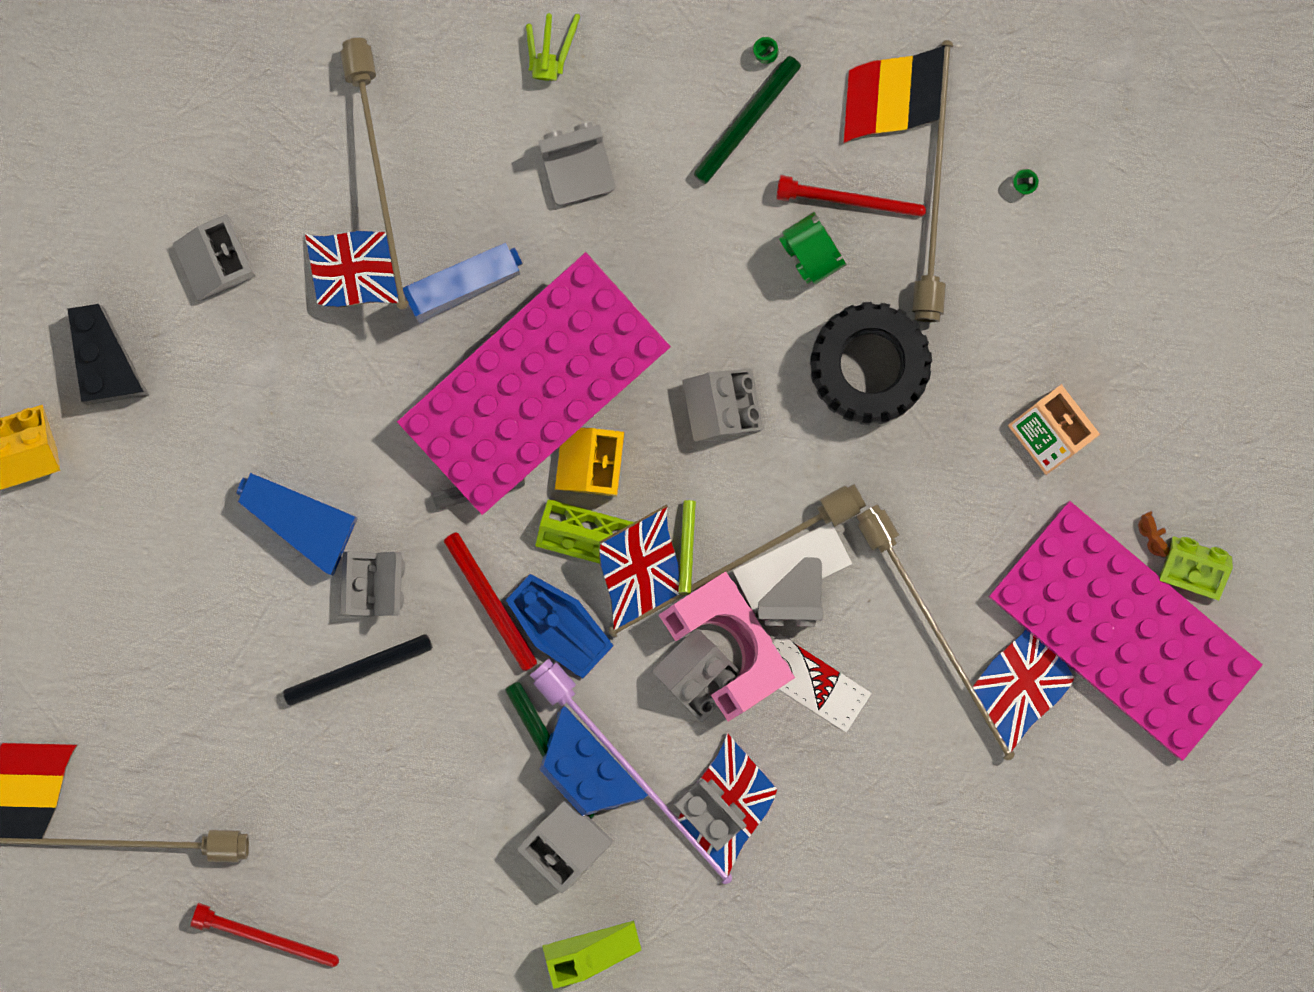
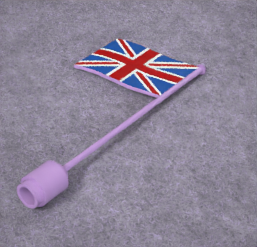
M547 659L530 674L534 679L533 684L552 706L557 702L561 706L566 702L721 876L723 879L721 882L729 884L732 881V875L729 873L743 845L768 813L775 799L777 788L734 739L726 733L725 740L716 758L700 779H704L707 783L712 779L723 790L724 794L721 798L727 805L730 806L732 803H735L746 815L742 821L747 826L740 830L719 851H716L682 813H680L678 818L672 813L572 700V697L576 694L572 688L576 684L557 662L553 664L550 659Z

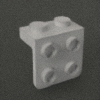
M592 122L579 124L574 127L573 132L562 134V131L550 132L543 136L544 140L539 141L552 194L557 205L562 206L612 192L615 189V182L599 124L595 126L592 125Z
M343 552L341 615H399L404 604L401 578L405 572V563L401 552Z
M804 557L758 601V620H765V626H784V620H796V626L815 627V621H822L821 560L814 557Z

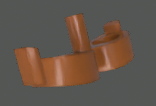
M1150 511L1141 516L1138 528L1141 535L1149 539L1147 543L1149 551L1156 556L1165 557L1170 549L1160 536L1165 534L1166 530L1165 528L1157 530L1154 517L1152 516L1153 512Z

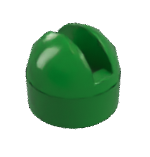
M762 37L755 42L753 52L759 62L771 64L778 58L779 48L773 38ZM771 48L774 49V50H773L771 53H769L767 56L762 57V56L765 55L768 51H770Z
M1020 169L1013 176V186L1021 194H1031L1038 187V176L1030 169ZM1032 177L1033 183L1017 184L1018 178Z

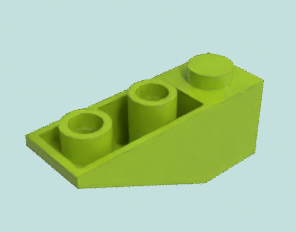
M634 920L542 945L553 989L585 981L642 951Z

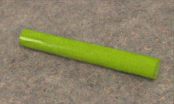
M693 500L683 501L678 594L681 595L691 594L696 501Z

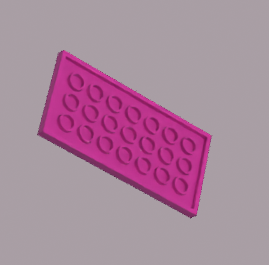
M585 251L405 413L397 423L483 515L664 354L671 345Z
M1069 501L988 598L1176 758L1183 761L1263 664L1168 583L1159 581L1160 577Z

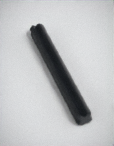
M424 634L287 688L283 691L284 699L287 705L291 706L428 652L433 648L431 640L427 634Z

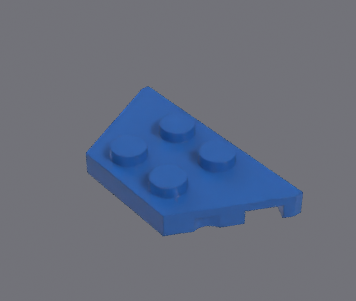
M566 706L557 713L556 718L558 719L554 731L550 735L547 744L548 750L543 756L539 770L582 816L594 814L603 809L618 808L620 805L631 802L638 803L648 796Z

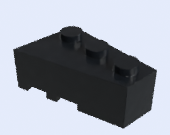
M100 304L67 308L81 402L86 405L149 396L105 308Z

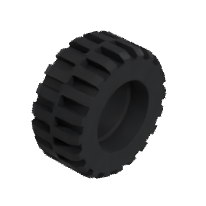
M862 302L861 305H851L829 319L820 330L810 356L812 383L817 389V395L821 400H824L829 410L843 416L842 419L847 421H856L863 425H870L871 423L882 424L894 418L897 419L914 406L924 393L926 385L930 380V367L932 363V352H929L928 348L929 341L926 335H923L919 328L921 326L915 319L912 321L906 316L907 313L900 308L896 310L891 308L890 304L882 302L881 304ZM874 334L886 338L894 345L899 354L900 371L897 379L890 387L877 393H865L855 389L847 382L842 373L841 357L845 347L853 339L862 335Z

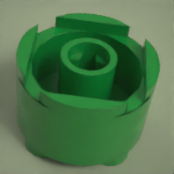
M812 212L783 230L784 236L780 237L779 240L791 258L795 255L797 256L800 263L795 266L807 284L813 282L816 285L847 266L843 258L837 261L842 256L820 220L814 223L819 218L815 212Z

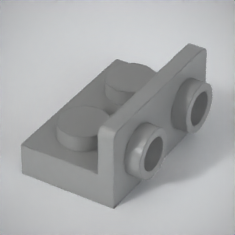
M700 779L674 806L713 848L719 851L740 830L747 826L742 821L746 815L735 803H732L730 806L727 805L721 798L724 794L723 790L712 779L708 783L704 779Z

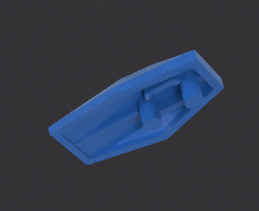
M529 574L505 599L534 646L582 679L614 646L579 600L532 574Z

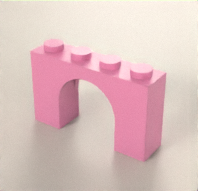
M727 572L722 573L659 614V617L675 641H678L702 625L712 624L726 629L738 642L742 653V667L738 676L711 695L728 722L795 678L788 663L781 657L772 643L771 637L764 631L755 617L754 611L747 605L738 591L735 582L731 580Z

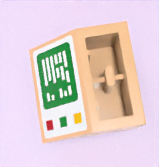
M1062 384L1007 425L1045 475L1100 435Z

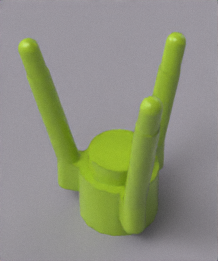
M546 14L542 53L537 54V59L532 25L530 23L526 25L529 52L528 71H532L533 79L557 81V74H563L564 62L580 19L579 14L574 15L558 61H556V55L549 54L552 14Z

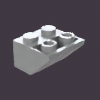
M227 214L197 226L173 243L197 301L256 276L234 224Z
M752 368L709 372L682 380L694 442L763 430Z
M696 628L651 672L702 722L718 707L711 695L733 681L740 671L715 644Z
M565 799L536 827L517 850L563 894L581 878L614 841L587 815L582 816Z

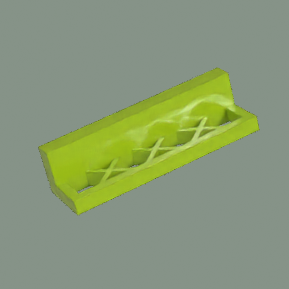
M548 499L535 546L600 564L599 542L613 534L612 531L616 529L621 530L634 522ZM551 511L565 515L567 520L558 521L549 518ZM585 521L593 522L598 528L593 530L584 528L581 523Z

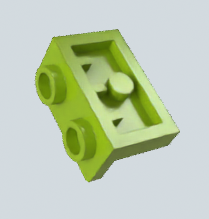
M1173 536L1170 542V551L1160 573L1159 581L1219 601L1233 569L1232 556L1227 551L1218 547H1211L1210 549L1201 546L1192 538Z

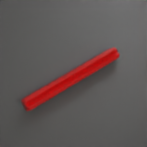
M454 532L444 539L445 545L521 669L528 671L536 666L537 660L459 533Z

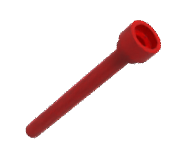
M780 175L776 200L789 202V199L802 197L918 217L926 214V207L922 204L798 184V181L793 180V177Z
M199 902L196 906L190 924L192 928L202 931L203 928L210 929V927L330 967H336L339 964V957L335 954L215 915L216 911L210 910L211 906Z

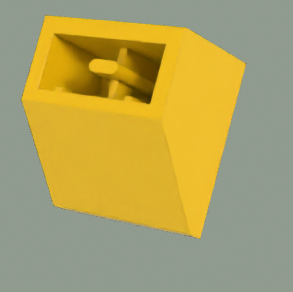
M43 405L26 408L20 412L0 418V490L61 471L57 447Z
M580 428L560 446L555 490L617 497L625 433L596 428Z

